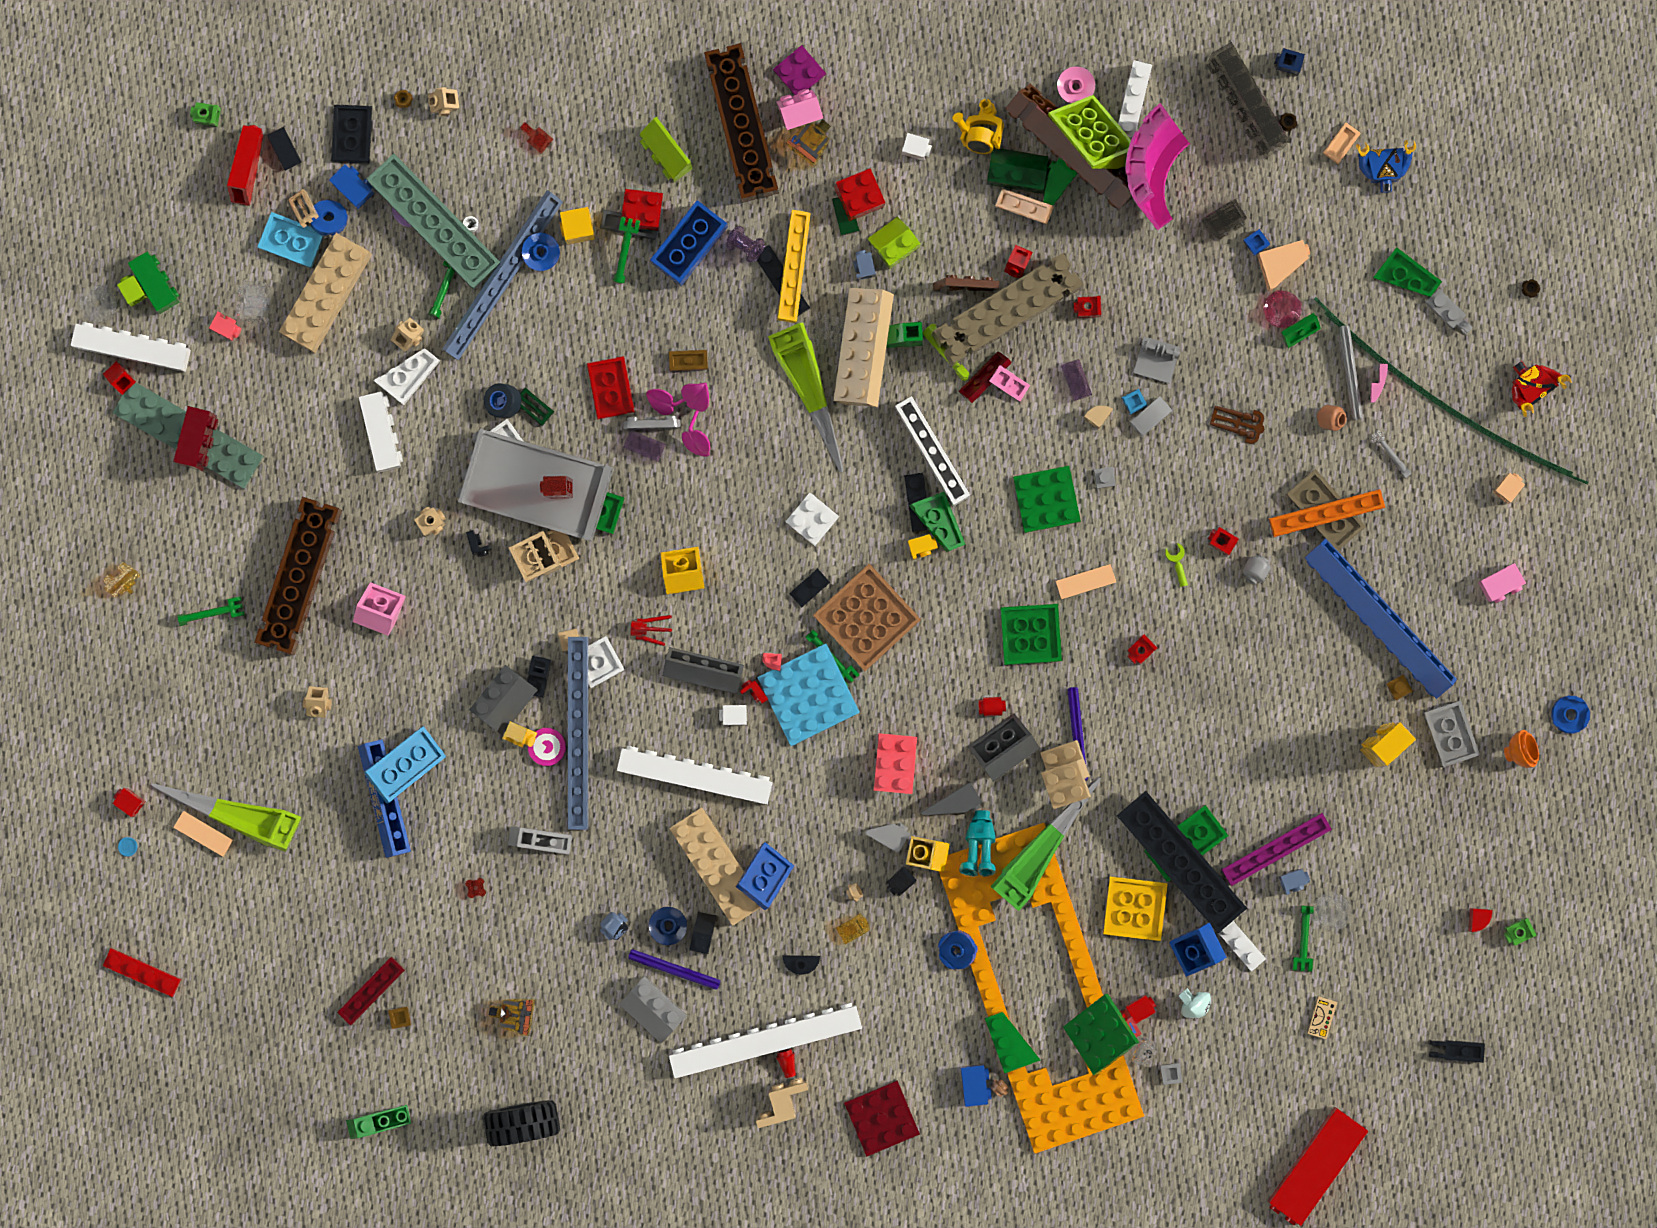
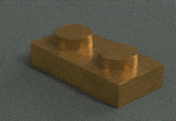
M707 350L669 351L670 371L708 370Z

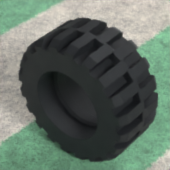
M553 1100L488 1111L483 1116L487 1143L491 1147L547 1138L557 1135L560 1131L557 1106Z

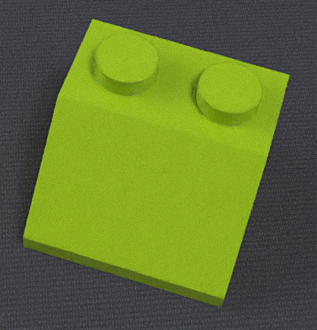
M898 216L867 238L889 269L920 248L921 244L910 228Z

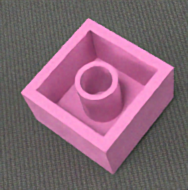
M803 89L798 91L797 95H785L780 97L779 101H776L782 122L787 130L823 119L817 96L813 90Z

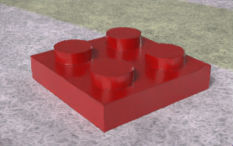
M625 189L621 216L626 217L624 225H627L629 218L633 219L632 227H635L636 220H640V229L659 231L663 193Z

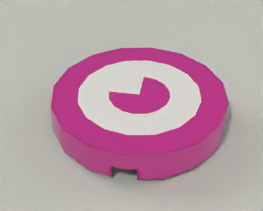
M542 728L535 731L537 733L535 743L531 747L528 746L530 757L542 766H552L558 763L566 752L564 737L552 728Z

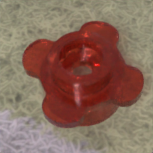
M483 878L466 881L465 885L468 887L467 896L469 898L479 895L481 897L485 896L486 890L484 889Z

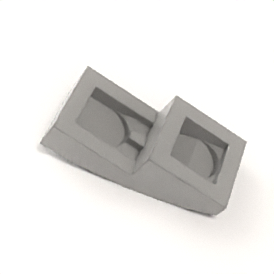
M1159 396L1129 424L1143 437L1164 419L1172 409Z

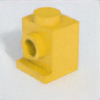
M930 534L908 540L913 560H916V555L919 554L920 557L931 555V551L938 548L935 537L931 538Z
M510 721L502 739L522 748L524 744L531 747L535 743L537 733Z

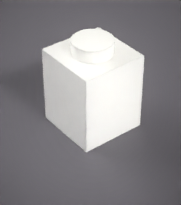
M907 133L902 155L924 161L925 156L929 157L932 148L929 145L930 139Z
M723 705V710H719V720L723 721V725H747V706Z

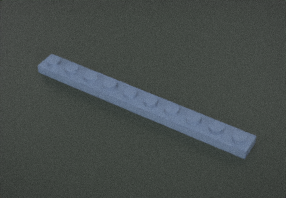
M549 191L545 192L500 260L501 263L494 269L442 348V350L455 359L459 360L523 264L522 246L525 240L532 234L543 233L563 203Z
M568 637V829L571 830L588 829V637Z

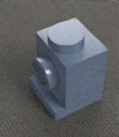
M866 250L855 252L856 261H853L855 272H859V274H856L857 281L876 277L871 252L867 253Z
M1303 869L1279 876L1285 895L1291 894V889L1293 892L1304 889L1303 885L1310 882L1307 871L1304 872Z

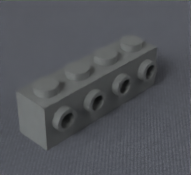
M669 647L663 676L737 694L744 665Z

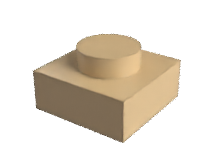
M577 629L558 633L562 652L568 651V637H579Z

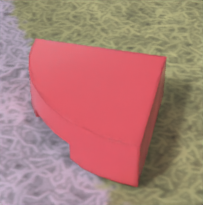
M763 653V663L773 670L780 671L782 654Z

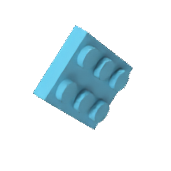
M271 212L258 248L312 269L324 235L315 232L310 226L303 228L299 222Z

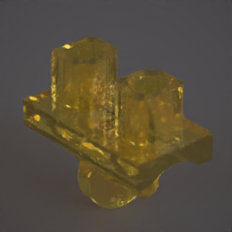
M121 562L117 566V570L120 573L118 576L114 577L109 574L103 579L104 589L115 598L119 594L122 596L126 591L129 594L134 593L131 587L136 583L134 580L140 576V573L132 566Z

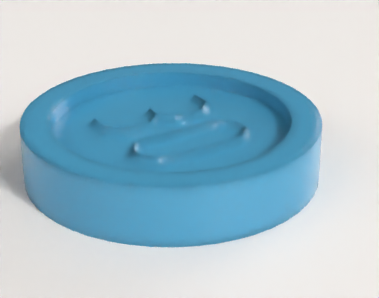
M131 837L121 839L118 844V850L124 856L134 855L138 848L137 842Z

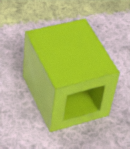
M134 275L125 276L120 280L121 283L117 284L131 307L148 298Z

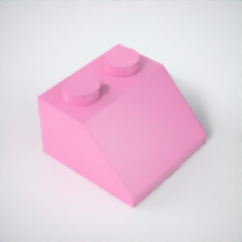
M370 582L356 606L353 622L389 636L406 596Z

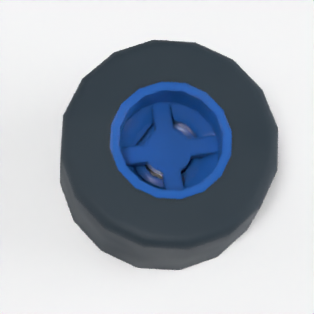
M503 383L494 384L485 392V409L494 417L511 418L520 409L521 395L514 386Z

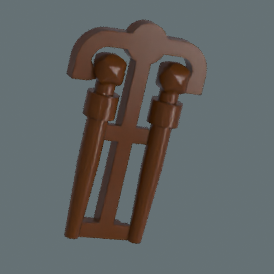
M1215 406L1209 424L1237 433L1239 436H1247L1245 443L1249 444L1256 443L1260 434L1265 430L1263 426L1264 415L1257 410L1253 411L1252 416L1247 412L1242 413ZM1217 411L1238 416L1237 420L1217 415ZM1260 416L1259 424H1257L1256 426L1245 422H1241V418H1243L1244 420H1251L1252 422L1256 423L1258 422ZM1215 418L1233 423L1235 427L1215 423ZM1239 425L1254 429L1256 432L1255 438L1253 440H1250L1254 437V432L1246 431V429L1243 428L1238 429Z

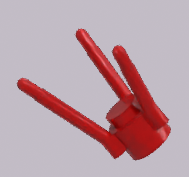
M672 616L638 618L637 621L631 622L630 634L631 636H636V640H644L664 646V642L643 635H647V631L672 632V629L648 627L645 623L671 619Z

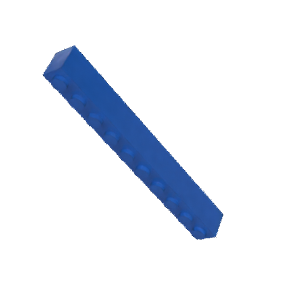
M1326 538L1305 557L1308 565L1312 569H1316L1321 579L1325 583L1330 584L1334 593L1338 597L1343 598L1351 611L1357 613L1360 621L1370 627L1374 636L1384 642L1387 650L1397 656L1400 664L1411 671L1413 678L1424 685L1429 695L1437 699L1454 685L1457 680L1455 676Z

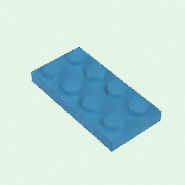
M422 726L367 769L364 774L385 802L389 803L442 761L446 755L425 727Z

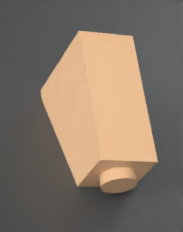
M1303 240L1263 251L1257 255L1268 292L1275 289L1307 261L1310 250Z

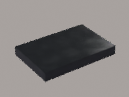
M334 105L332 162L370 163L372 106Z

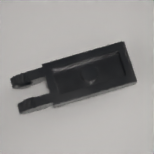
M1430 1040V1045L1445 1046L1444 1053L1429 1052V1057L1484 1063L1485 1043Z

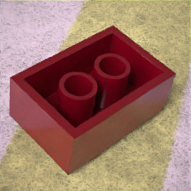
M187 406L173 462L180 466L200 471L207 467L209 456H207L208 449L212 448L214 438H212L213 430H216L218 427L217 415L211 411Z

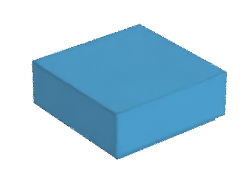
M1139 389L1122 397L1130 415L1148 406Z

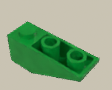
M922 322L889 325L886 348L923 346Z
M403 1105L346 1120L350 1139H358L411 1124L408 1106Z

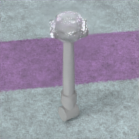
M1378 429L1371 435L1372 439L1370 442L1382 445L1406 479L1412 474L1411 471L1405 468L1404 463L1399 460L1384 441L1386 431L1383 430L1381 432Z

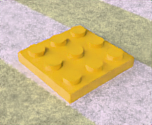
M1109 876L1103 934L1161 941L1168 883Z

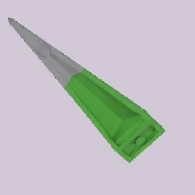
M1096 777L1087 786L1090 795L1100 782V777ZM1088 798L1069 804L1002 870V874L990 886L1018 911L1033 895L1055 851Z

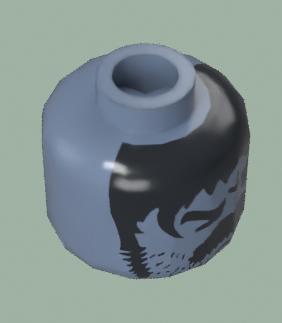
M610 912L601 921L600 931L610 941L612 939L618 940L628 930V925L626 924L628 919L621 912L618 915L615 912Z

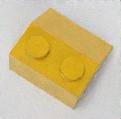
M698 547L661 552L663 578L667 594L705 588Z

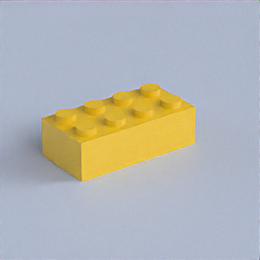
M1401 722L1386 723L1375 731L1377 733L1376 736L1368 737L1361 744L1363 747L1360 751L1375 767L1388 766L1416 739Z

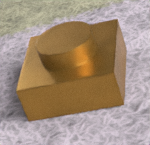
M1404 675L1386 684L1395 701L1412 692Z
M408 1006L388 1010L392 1029L412 1025Z

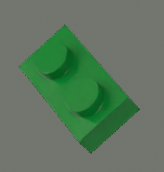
M1312 313L1292 326L1287 327L1281 334L1285 345L1290 348L1320 330L1321 327L1317 316Z

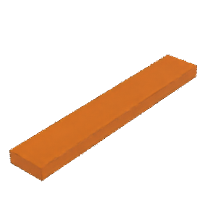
M1381 489L1269 518L1268 520L1274 538L1386 507Z

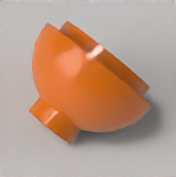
M1521 730L1513 735L1509 746L1504 748V755L1508 762L1514 761L1521 767L1532 768L1537 765L1539 760V749L1532 734L1526 730Z

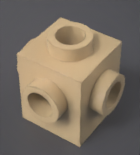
M440 87L436 88L435 92L428 94L430 113L448 116L450 112L459 109L457 90Z
M409 318L405 322L401 321L395 327L396 331L391 338L392 342L406 352L412 346L416 347L422 341L421 335L424 329Z
M434 507L423 509L420 512V516L414 519L426 537L432 533L437 535L444 530L443 526L446 525L443 521L446 519L440 509L436 510ZM433 518V523L429 524L430 519Z
M309 686L307 696H304L303 708H306V716L326 718L327 711L331 710L332 699H329L328 688Z

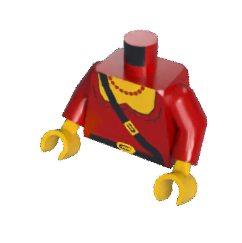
M1520 361L1512 367L1519 375L1518 378L1512 381V400L1522 410V415L1527 417L1526 411L1530 410L1534 413L1533 405L1558 387V383H1560L1563 389H1566L1567 386L1564 382L1569 381L1572 383L1569 375H1562L1554 369L1543 365L1538 366L1537 364L1528 369Z

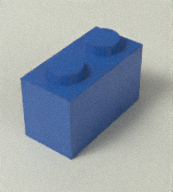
M344 164L329 181L359 209L374 194L371 190L373 187L366 179L362 181L358 177L360 173L353 166L349 168Z
M984 1064L962 1066L961 1076L965 1107L987 1105L988 1100L992 1099L991 1089L986 1086V1080H989L988 1068H984Z

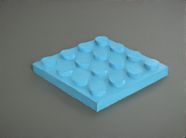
M827 644L781 665L780 671L771 670L757 677L790 746L860 713Z

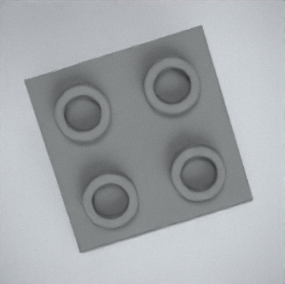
M1144 337L1133 373L1170 384L1176 361L1179 357L1180 347Z

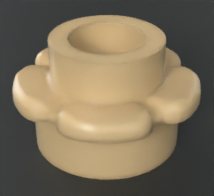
M857 883L848 885L849 889L846 890L849 899L857 902L859 898L863 897Z

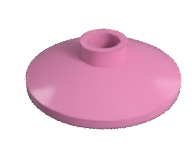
M1070 67L1060 75L1057 89L1061 98L1071 104L1093 95L1095 80L1087 69ZM1073 84H1078V85H1079V89H1078V90H1074V89L1072 88V85H1073Z

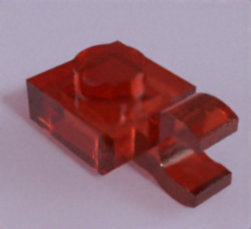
M526 122L520 127V130L530 137L527 143L540 154L554 140L540 127L535 131Z

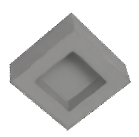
M1113 467L1094 470L1097 489L1116 486Z
M1180 1063L1160 1065L1163 1085L1182 1082Z

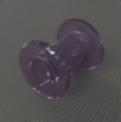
M742 226L735 227L730 232L726 241L728 250L738 248L746 253V260L748 262L756 261L763 252L765 245L762 238L754 241L745 236Z

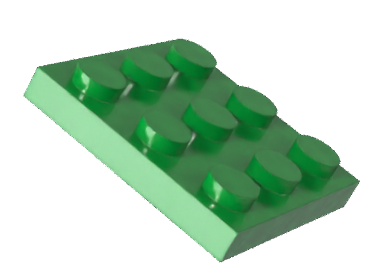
M1070 466L1013 477L1024 533L1081 522Z
M1058 604L1000 608L1004 665L1062 661Z
M1104 994L1063 1026L1093 1075L1099 1074L1139 1043L1109 994Z

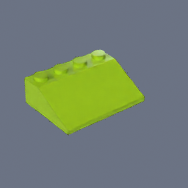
M1094 95L1048 113V116L1092 169H1118L1126 166L1127 152L1131 139Z

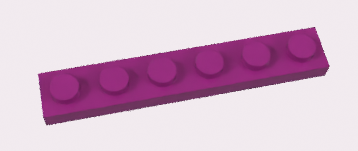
M1320 813L1221 870L1230 886H1233L1332 829L1323 813Z

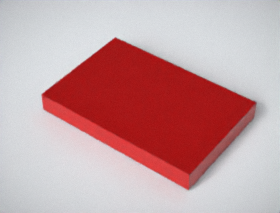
M624 356L587 363L597 420L635 413Z

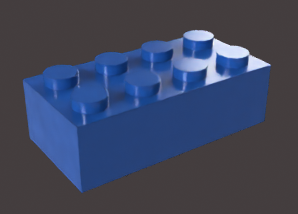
M697 200L650 259L651 264L682 286L728 228V224Z

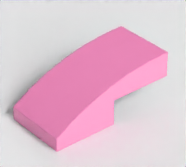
M1379 364L1378 383H1371L1370 403L1376 402L1382 392L1387 376L1388 364Z
M1000 365L989 380V382L1018 401H1021L1030 387L1028 383Z

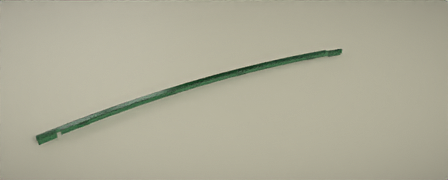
M1317 297L1314 298L1326 311L1324 314L1339 328L1346 326ZM1350 330L1351 339L1380 364H1388L1389 371L1451 415L1511 450L1588 485V481L1573 476L1572 471L1509 442L1453 409L1395 368Z

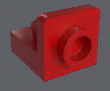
M1015 245L1004 272L1012 277L1022 278L1033 252Z
M748 680L741 685L742 690L739 692L742 695L752 689L753 692L750 694L757 703L760 701L763 704L769 700L756 681L751 682V680Z

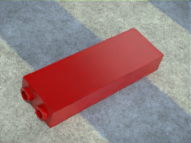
M1334 1107L1267 1202L1271 1204L1269 1208L1278 1215L1280 1212L1287 1216L1285 1220L1295 1226L1297 1223L1302 1226L1366 1136L1368 1130Z

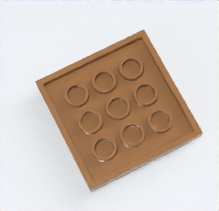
M870 564L862 569L813 615L864 672L921 621L919 616Z

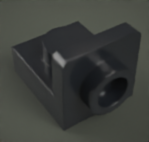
M474 530L467 531L466 534L472 554L478 557L489 555L488 551H491L492 547L487 545L480 548L479 545L482 544L480 534H476Z

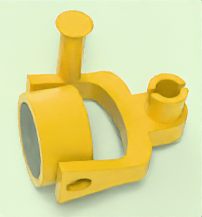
M983 99L979 103V115L969 116L965 123L963 114L958 112L953 115L952 119L957 123L962 132L960 140L963 146L978 154H989L993 151L994 146L996 149H1000L1004 122L996 116L997 110L994 104L989 99L987 101ZM979 124H989L996 126L997 129L994 133L993 131L984 127L972 126Z

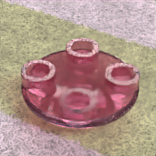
M1277 290L1265 300L1263 306L1264 316L1271 325L1278 328H1287L1299 320L1302 304L1293 293Z

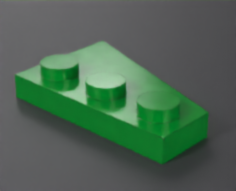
M1397 247L1373 277L1431 297L1442 283L1440 279Z
M945 492L909 505L946 552L966 545Z

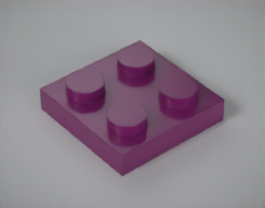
M802 45L773 69L775 74L794 95H797L800 90L810 89L826 76V72Z

